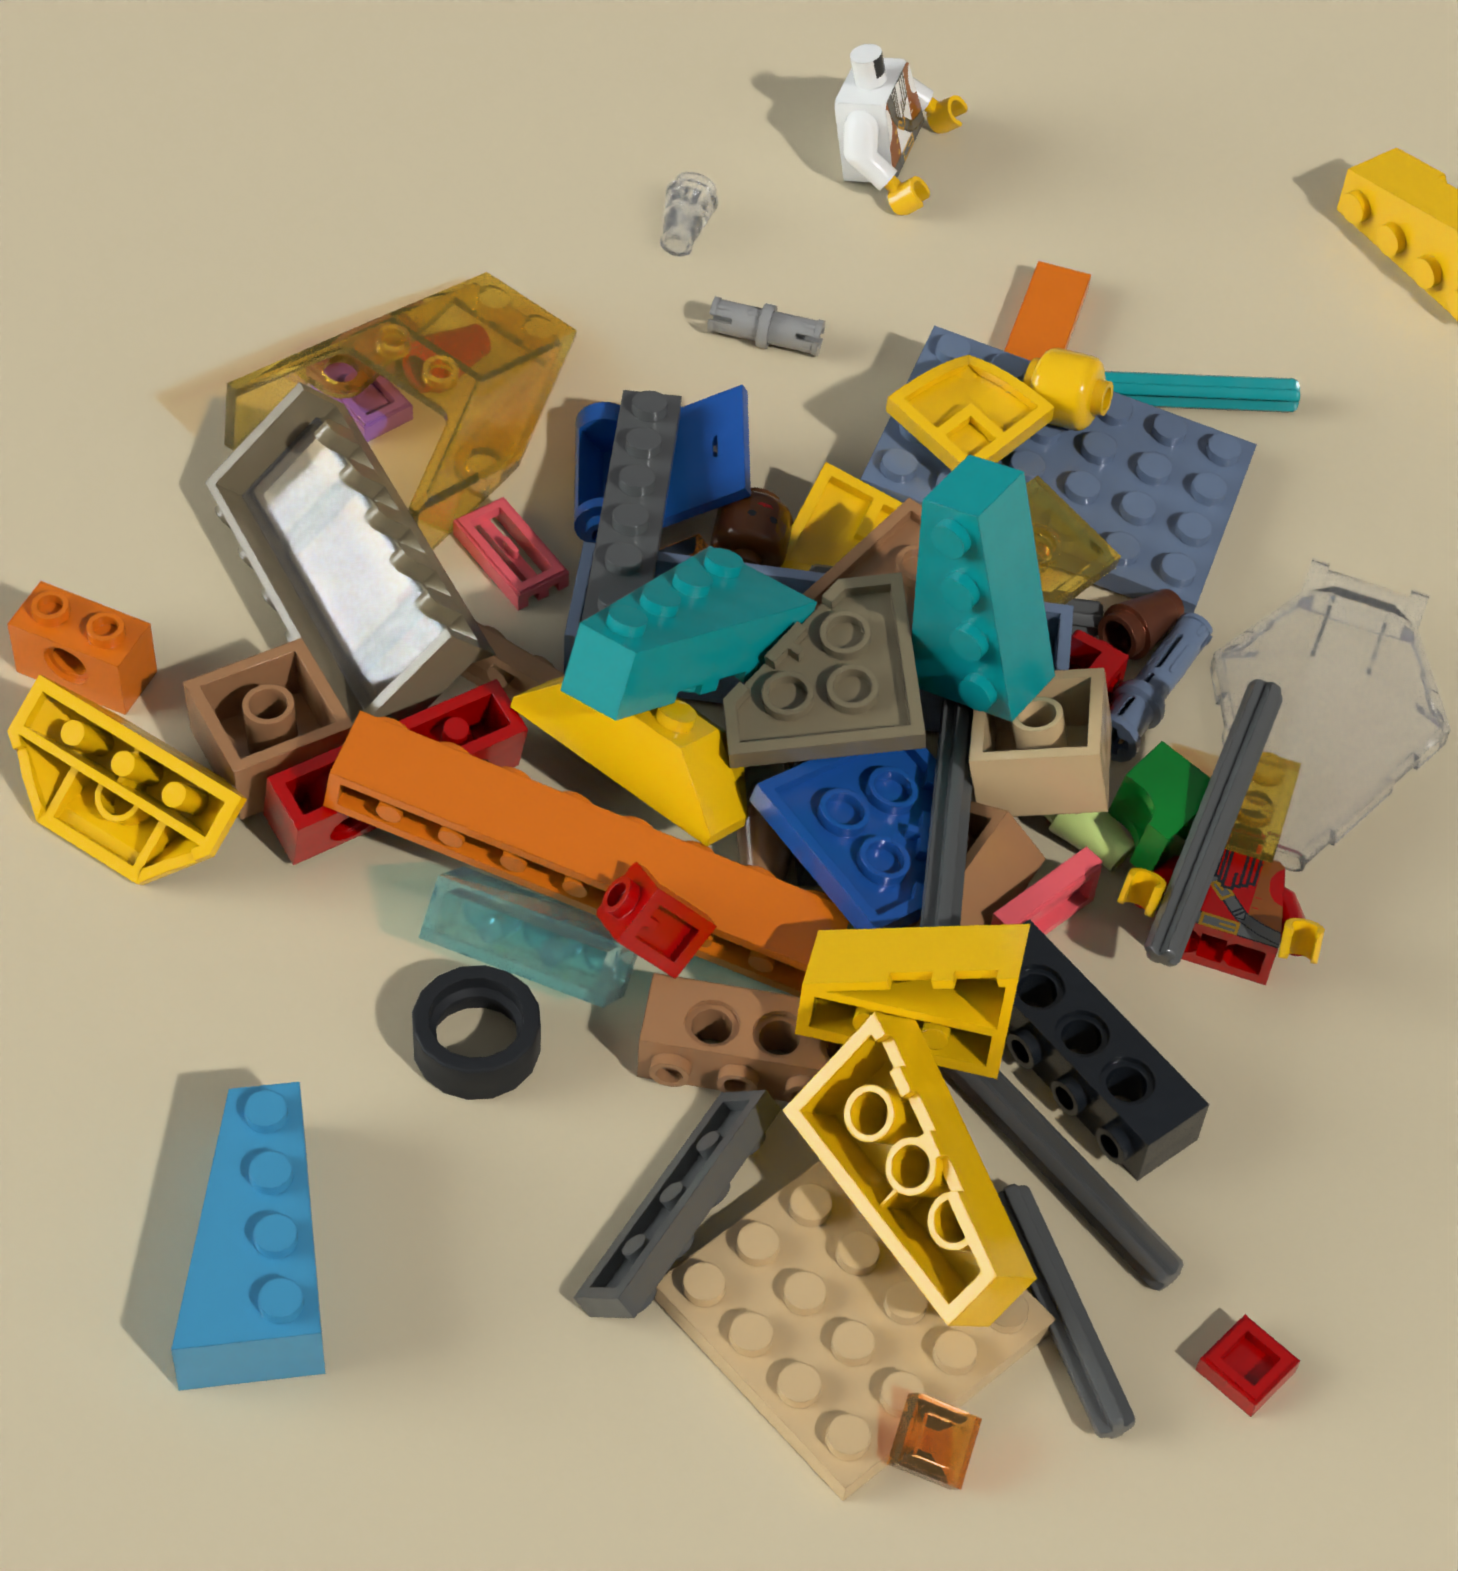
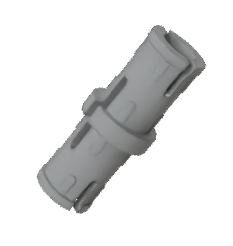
M716 296L712 302L709 314L713 315V319H708V332H718L754 340L756 347L767 349L769 344L811 353L814 356H818L823 341L820 335L824 334L825 331L824 320H813L777 312L776 305L767 303L764 304L763 308L724 300Z

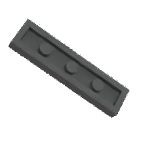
M767 1090L720 1093L573 1297L589 1317L635 1318L638 1313L651 1304L657 1293L656 1287L675 1260L689 1250L694 1241V1233L710 1210L727 1196L730 1190V1182L745 1160L764 1143L766 1138L765 1132L781 1111V1108Z

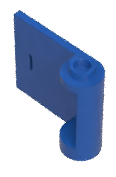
M743 384L681 407L663 528L751 496L748 391ZM597 402L584 407L576 417L574 530L577 536L584 542L596 543L620 405L616 403Z

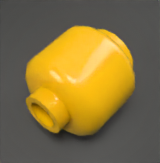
M1052 348L1046 351L1041 358H1033L1029 363L1023 380L1026 385L1055 407L1052 421L1048 424L1074 431H1081L1089 427L1096 415L1104 416L1110 407L1113 396V382L1106 380L1104 365L1099 358L1063 348Z

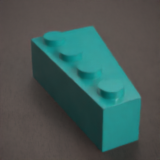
M968 455L922 500L911 636L919 689L1010 722L1055 677L1025 473L1022 470Z
M709 546L580 622L560 690L616 721L675 703L679 691L695 692L698 695H703L716 691L720 679L733 675L741 682L748 681L765 663L764 656L797 621L803 624L814 612L817 601L744 564L743 559L738 554L727 549Z

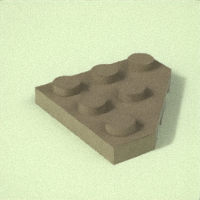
M902 572L837 579L822 595V604L803 624L797 621L764 656L765 663L745 684L739 682L723 698L730 768L926 748V733Z

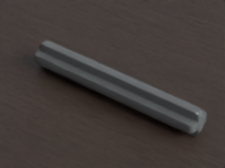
M1008 1185L1004 1187L1003 1191L998 1193V1196L1037 1277L1029 1286L1033 1296L1056 1318V1321L1049 1326V1332L1095 1434L1099 1438L1110 1437L1111 1439L1122 1436L1124 1432L1134 1427L1136 1419L1030 1188L1026 1185Z

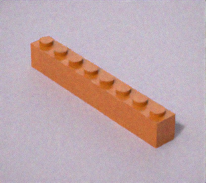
M360 710L329 773L323 806L597 916V909L602 904L608 887L617 878L624 876L633 863L638 862L647 868L661 885L706 913L716 924L715 930L694 956L794 996H801L802 983L818 930L847 929L849 924L847 918L824 892L804 890L777 879L770 871L754 865L745 866L715 854L712 849L700 842L683 841L653 829L643 819L634 816H621L596 806L581 794L572 791H559L534 781L519 769L509 766H497L470 755L457 744L438 742L410 731L404 724L389 717H376Z

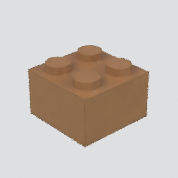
M302 638L183 682L191 732L214 773L223 777L247 798L238 814L240 820L263 812L267 777L343 745L353 726L352 721Z

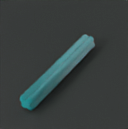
M1105 371L1106 380L1113 382L1114 392L1154 407L1294 412L1297 410L1300 401L1299 381L1294 378Z

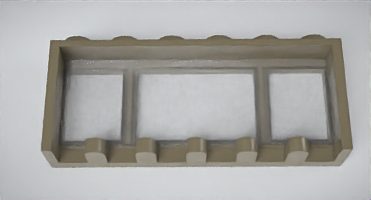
M299 382L205 481L217 503L215 507L216 514L233 531L240 544L238 548L240 557L256 572L264 587L261 590L263 598L278 612L287 628L285 632L287 641L303 639L352 723H354L360 710L376 717H389L397 721L423 711L472 663L496 655L343 403Z

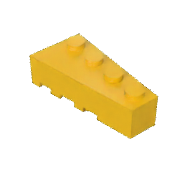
M1397 147L1349 168L1337 210L1458 321V189L1447 183L1446 175L1443 172Z
M874 1012L782 1111L948 1326L989 1327L1037 1277L917 1021Z

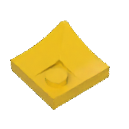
M971 355L947 361L921 374L888 396L886 412L951 471L968 455L998 463L1050 423L1055 409L1050 402L1024 382L1003 369Z
M825 462L791 526L787 554L781 568L809 571L811 566L815 564L834 566L894 512L902 502Z

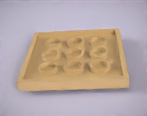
M821 1160L668 1272L656 1287L657 1293L654 1298L842 1501L846 1500L931 1431V1429L919 1424L914 1410L913 1398L947 1412H955L1049 1336V1326L1056 1321V1318L1035 1297L1025 1290L989 1327L948 1326Z

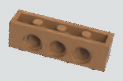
M653 973L639 1038L637 1077L653 1079L655 1082L669 1087L690 1085L720 1090L721 1092L767 1090L774 1100L790 1103L843 1045L795 1034L800 997L682 977L674 979L670 975ZM714 1039L720 1041L721 1043L708 1044L700 1040ZM769 1050H781V1051H784V1052H786V1053H788V1054H786V1055H775V1054L769 1053L768 1051H769Z

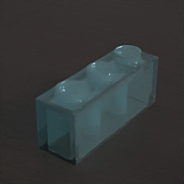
M464 866L438 875L419 934L420 939L602 1008L625 996L638 956L616 942L597 916Z

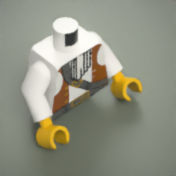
M863 44L853 49L850 53L852 68L835 100V116L844 181L871 182L879 191L884 187L888 191V201L892 210L898 215H908L924 206L922 201L930 196L927 184L920 177L914 176L902 183L898 179V175L924 123L923 111L927 112L926 116L930 128L934 132L941 134L961 127L962 123L955 117L966 113L968 107L965 101L957 95L937 101L932 97L933 90L912 76L910 65L906 60L883 58L882 49L878 45Z

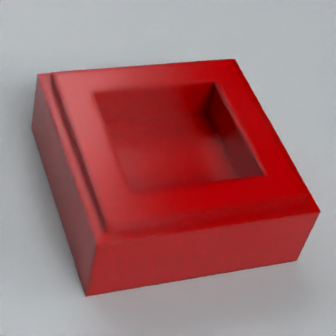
M1245 1314L1200 1358L1196 1371L1247 1415L1252 1417L1296 1372L1300 1360Z

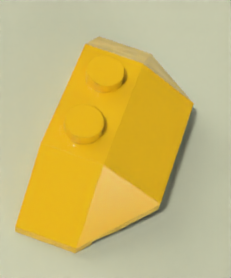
M42 675L37 677L7 730L12 748L17 750L22 778L36 821L138 885H145L215 857L247 800L223 777L127 719Z
M564 676L549 680L513 697L510 705L512 709L705 846H709L744 827L748 817L744 767L730 768L726 730L680 698L676 697L675 703L615 721L562 692L560 689Z

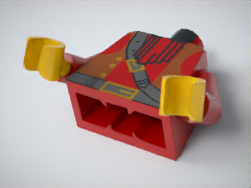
M1242 827L1232 829L1181 959L1266 985L1278 948L1279 958L1287 959L1289 954L1292 956H1304L1310 960V963L1317 964L1325 929L1319 923L1305 918L1295 892L1285 887L1286 868L1279 861L1261 856L1264 841L1255 831ZM1173 856L1153 872L1143 868L1130 869L1117 902L1122 905L1125 902L1134 903L1137 907L1145 909L1144 915L1153 918L1155 912L1156 914L1158 912L1179 856Z

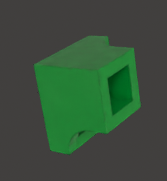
M1163 741L1125 775L1108 810V813L1121 823L1133 837L1135 851L1129 862L1137 868L1147 869L1152 872L1173 856H1180L1211 779Z

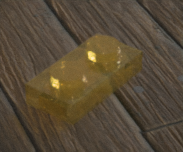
M1262 752L1225 849L1266 862H1273L1302 763L1279 757L1270 752Z

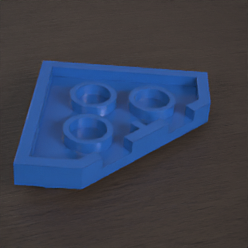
M927 748L809 760L756 784L749 799L750 802L855 929L905 928L919 920L922 911L936 759Z

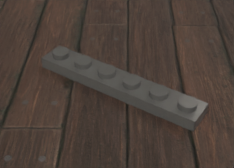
M623 390L582 621L655 579L681 415L682 396L661 394L656 391L639 392Z

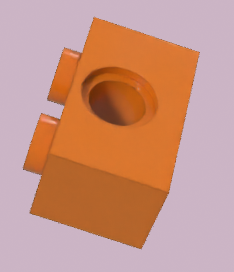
M43 581L39 582L7 623L16 671L33 679H37L39 675H42L96 704L121 714H127L157 673L151 623Z

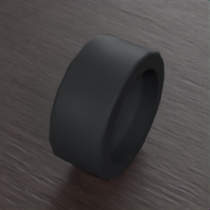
M480 965L462 966L437 976L420 992L412 1011L414 1060L424 1078L445 1094L466 1100L495 1098L516 1089L534 1070L541 1052L539 1004L528 985L508 971ZM467 1008H487L501 1012L516 1024L517 1036L515 1041L503 1051L487 1057L469 1058L452 1053L442 1046L437 1040L436 1029L447 1016Z

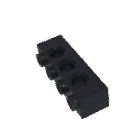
M1029 919L1023 923L1030 924L1006 1037L1008 1048L1014 1059L1022 1067L1032 1069L1051 1089L1052 1095L1059 1107L1068 1115L1076 1116L1096 1137L1097 1143L1104 1155L1113 1163L1122 1164L1138 1181L1198 1140L1209 1103ZM1026 1003L1036 1004L1040 1007H1033ZM1070 1049H1077L1083 1051L1086 1054L1075 1053ZM1114 1095L1126 1097L1131 1102L1119 1100Z

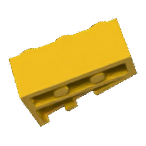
M1030 924L818 930L802 983L795 1034L844 1045L874 1012L914 1019L921 1029L937 1066L997 1079Z

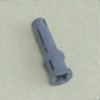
M1190 612L1182 614L1135 679L1123 681L1113 691L1112 704L1110 706L1112 721L1110 760L1118 762L1130 761L1140 750V738L1145 731L1156 727L1163 719L1165 699L1185 675L1199 653L1212 640L1213 636L1211 634L1213 629L1202 616ZM1120 739L1125 740L1122 744H1118Z

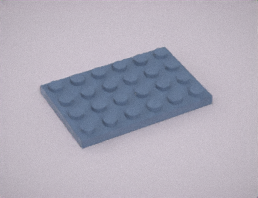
M934 325L907 383L940 364L965 355H971L989 362L1023 382L1031 361ZM1113 391L1107 413L1104 416L1096 415L1089 427L1081 431H1074L1047 424L998 463L1022 470L1025 473L1038 563L1133 599L1158 592L1161 589H1170L1181 598L1184 605V613H1194L1257 444ZM891 416L860 480L902 503L911 498L922 505V500L951 470Z

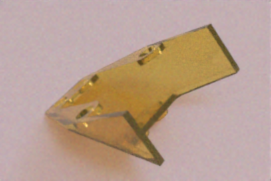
M485 272L227 383L224 445L234 451L299 382L305 385L309 383L330 397L351 398L362 393L381 375L440 414L446 421L444 430L409 505L410 514L430 547L434 550L453 531V520L474 511L520 466L574 343L577 330L490 273ZM345 363L356 370L357 376L347 382H338L330 379L324 370L330 364Z

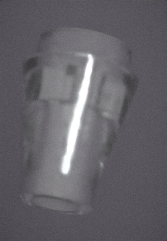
M695 172L681 173L666 187L663 233L660 245L671 255L687 256L691 253L695 241L718 207L716 186L708 177Z

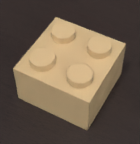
M1104 668L1056 670L1055 677L1012 722L985 712L973 710L969 766L977 803L1007 810L1013 817L1108 812L1112 721Z

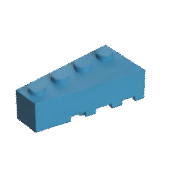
M300 1082L232 1088L228 1090L171 1348L179 1391L326 1374Z

